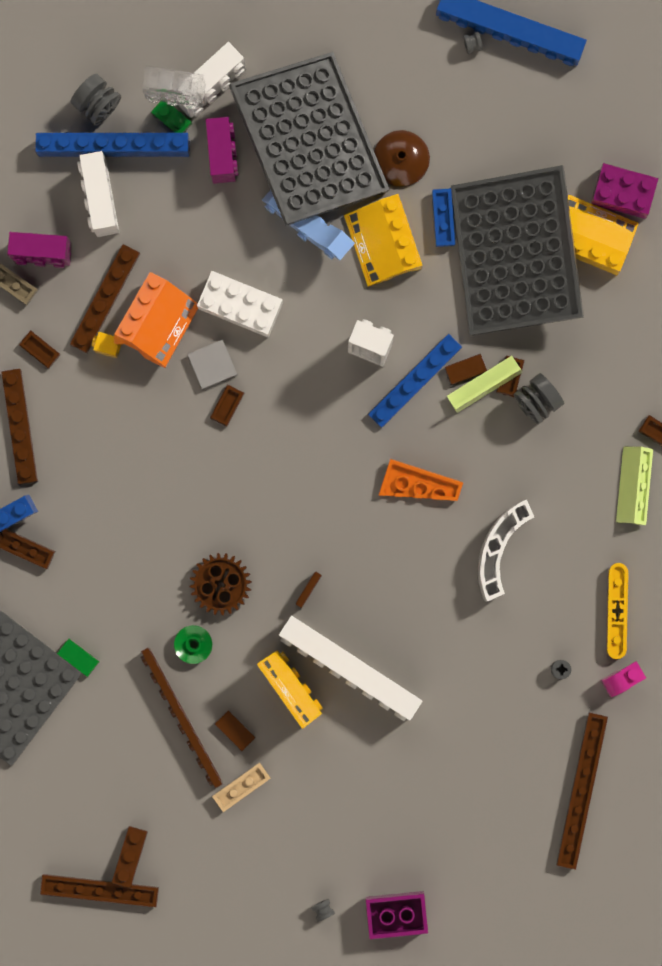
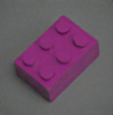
M229 117L206 119L213 184L236 182L235 176H239L237 160L233 159V157H237L235 141H232V139H235L233 122L230 123Z
M603 163L591 204L646 219L650 212L659 178Z
M9 232L7 255L15 264L27 265V263H34L35 266L46 267V264H52L55 268L70 266L72 243L67 236Z
M424 891L365 897L369 939L428 934Z

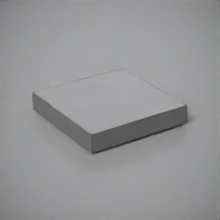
M223 339L188 354L202 390L237 376Z

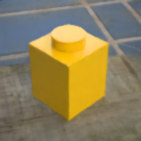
M98 332V335L94 336L92 341L93 350L99 354L118 358L122 344H115L114 336Z

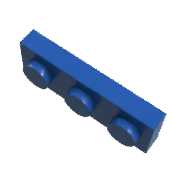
M451 188L432 190L436 247L455 246Z

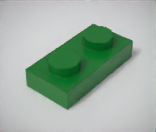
M164 98L151 111L153 116L174 133H185L192 125V122Z

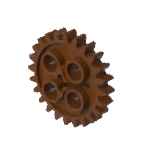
M217 553L216 559L209 555L210 561L203 558V565L196 564L199 570H192L196 577H190V580L195 581L194 584L189 586L190 588H195L191 595L198 596L194 602L201 601L200 608L207 606V613L213 609L214 615L217 614L218 610L221 611L222 615L225 614V610L232 614L233 607L239 610L237 604L245 605L242 599L249 598L245 593L252 590L247 587V584L252 583V581L246 580V578L251 574L244 573L247 566L240 567L241 560L236 563L234 562L235 556H232L229 560L227 553H225L223 558H221L220 553ZM214 566L221 568L222 572L218 577H214L211 574V569ZM229 569L223 582L226 584L225 588L221 587L216 599L213 600L212 597L218 588L216 581H221L225 570ZM232 574H236L239 577V582L236 585H231L228 582L229 576ZM207 583L213 586V591L210 594L203 592V586ZM223 592L230 594V600L226 603L220 600V595Z

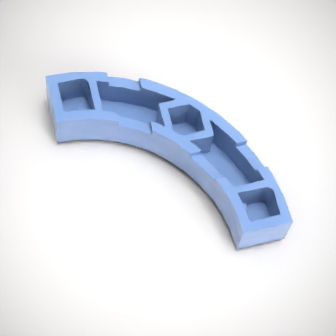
M270 190L262 199L266 204L264 207L270 213L274 214L275 212L282 218ZM318 215L290 224L303 241L309 240L323 250V253L330 259L336 258L341 260L355 244L342 230L331 224L327 226L325 221Z

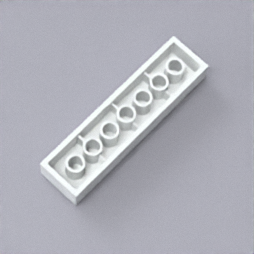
M292 615L279 634L282 637L281 642L289 647L292 644L298 647L297 652L304 657L312 656L315 658L313 661L321 668L324 665L331 669L329 673L338 679L340 676L347 679L346 684L356 689L358 686L363 690L362 694L370 700L373 697L379 700L378 705L387 711L390 708L396 711L394 715L403 721L406 718L411 720L423 702Z

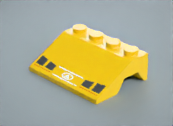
M399 194L380 199L344 215L351 239L355 242L354 248L368 287L388 281L395 276L422 269V262Z
M568 194L576 259L618 275L639 223Z
M277 650L257 663V665L303 729L322 714L320 710L323 707L317 699L313 701L309 695L312 691L307 684H301L298 679L301 676L295 667L292 669L289 667L287 662L290 660L283 651L280 653Z

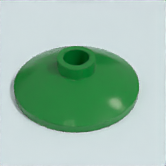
M197 625L184 627L177 633L174 640V649L177 656L189 664H197L206 660L213 647L209 632ZM192 641L197 642L196 648L190 646Z

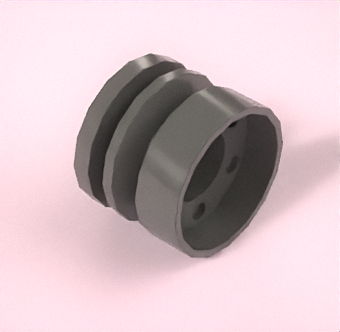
M98 74L88 77L75 91L70 101L78 111L83 112L87 110L85 117L91 119L94 125H98L108 118L121 100V95L118 92H114L113 87L106 88V81Z
M541 373L529 381L532 390L522 386L523 393L519 390L514 393L521 410L538 425L543 421L541 416L545 419L549 417L545 409L546 407L555 412L565 404L556 388Z

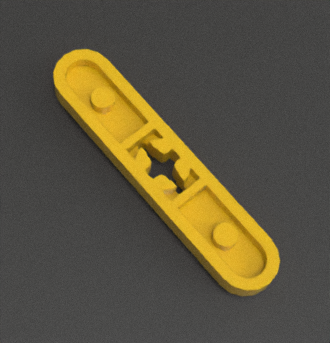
M615 563L611 565L608 571L606 650L612 659H621L627 651L628 569L622 563ZM616 601L619 602V609H622L623 611L619 614L617 622L616 614L612 613V609H616Z

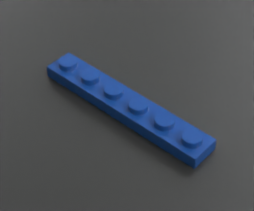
M448 334L368 416L383 428L462 346Z

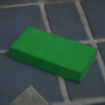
M68 638L57 653L87 677H89L100 662L70 638Z

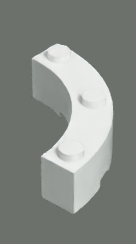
M527 500L514 505L503 513L492 525L482 544L478 561V580L485 602L505 594L500 577V560L507 541L514 531L528 520L534 518Z

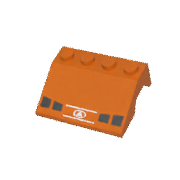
M150 272L114 334V343L117 345L125 344L139 351L145 359L166 368L198 310V303L166 279Z

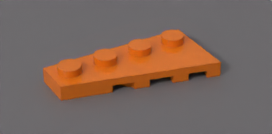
M390 459L379 496L458 501L463 482Z

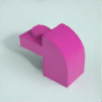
M637 661L600 681L609 696L614 697L646 679V676Z

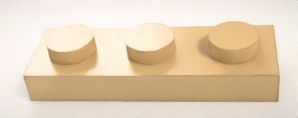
M259 762L212 797L222 812H225L271 779V777Z

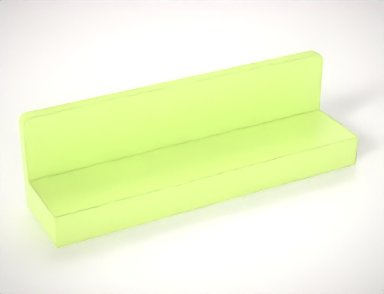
M510 356L447 395L458 413L520 375L522 370L513 356Z
M623 447L616 522L646 525L653 449Z

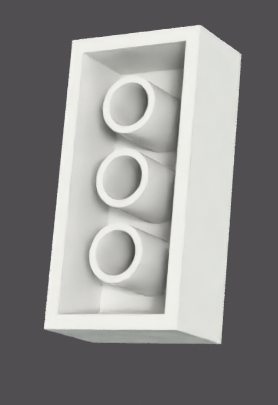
M228 41L172 92L175 103L190 119L193 116L197 117L207 103L211 104L216 100L217 94L220 91H226L229 88L230 82L235 78L239 79L245 73L244 57Z
M103 152L79 155L80 161L77 164L79 173L84 178V180H81V187L85 196L87 195L84 203L88 214H90V217H87L89 229H91V232H95L97 237L120 233L107 160Z
M211 271L197 307L201 311L269 338L283 300Z
M357 320L348 341V353L383 367L392 347L394 335L391 334V330L385 327H380V329L374 327L373 323L368 320Z

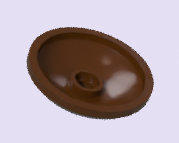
M399 130L388 133L380 139L375 147L374 153L385 180L392 186L406 187L413 185L421 180L428 170L430 162L428 147L418 135L412 132ZM404 153L405 157L399 158L398 154Z

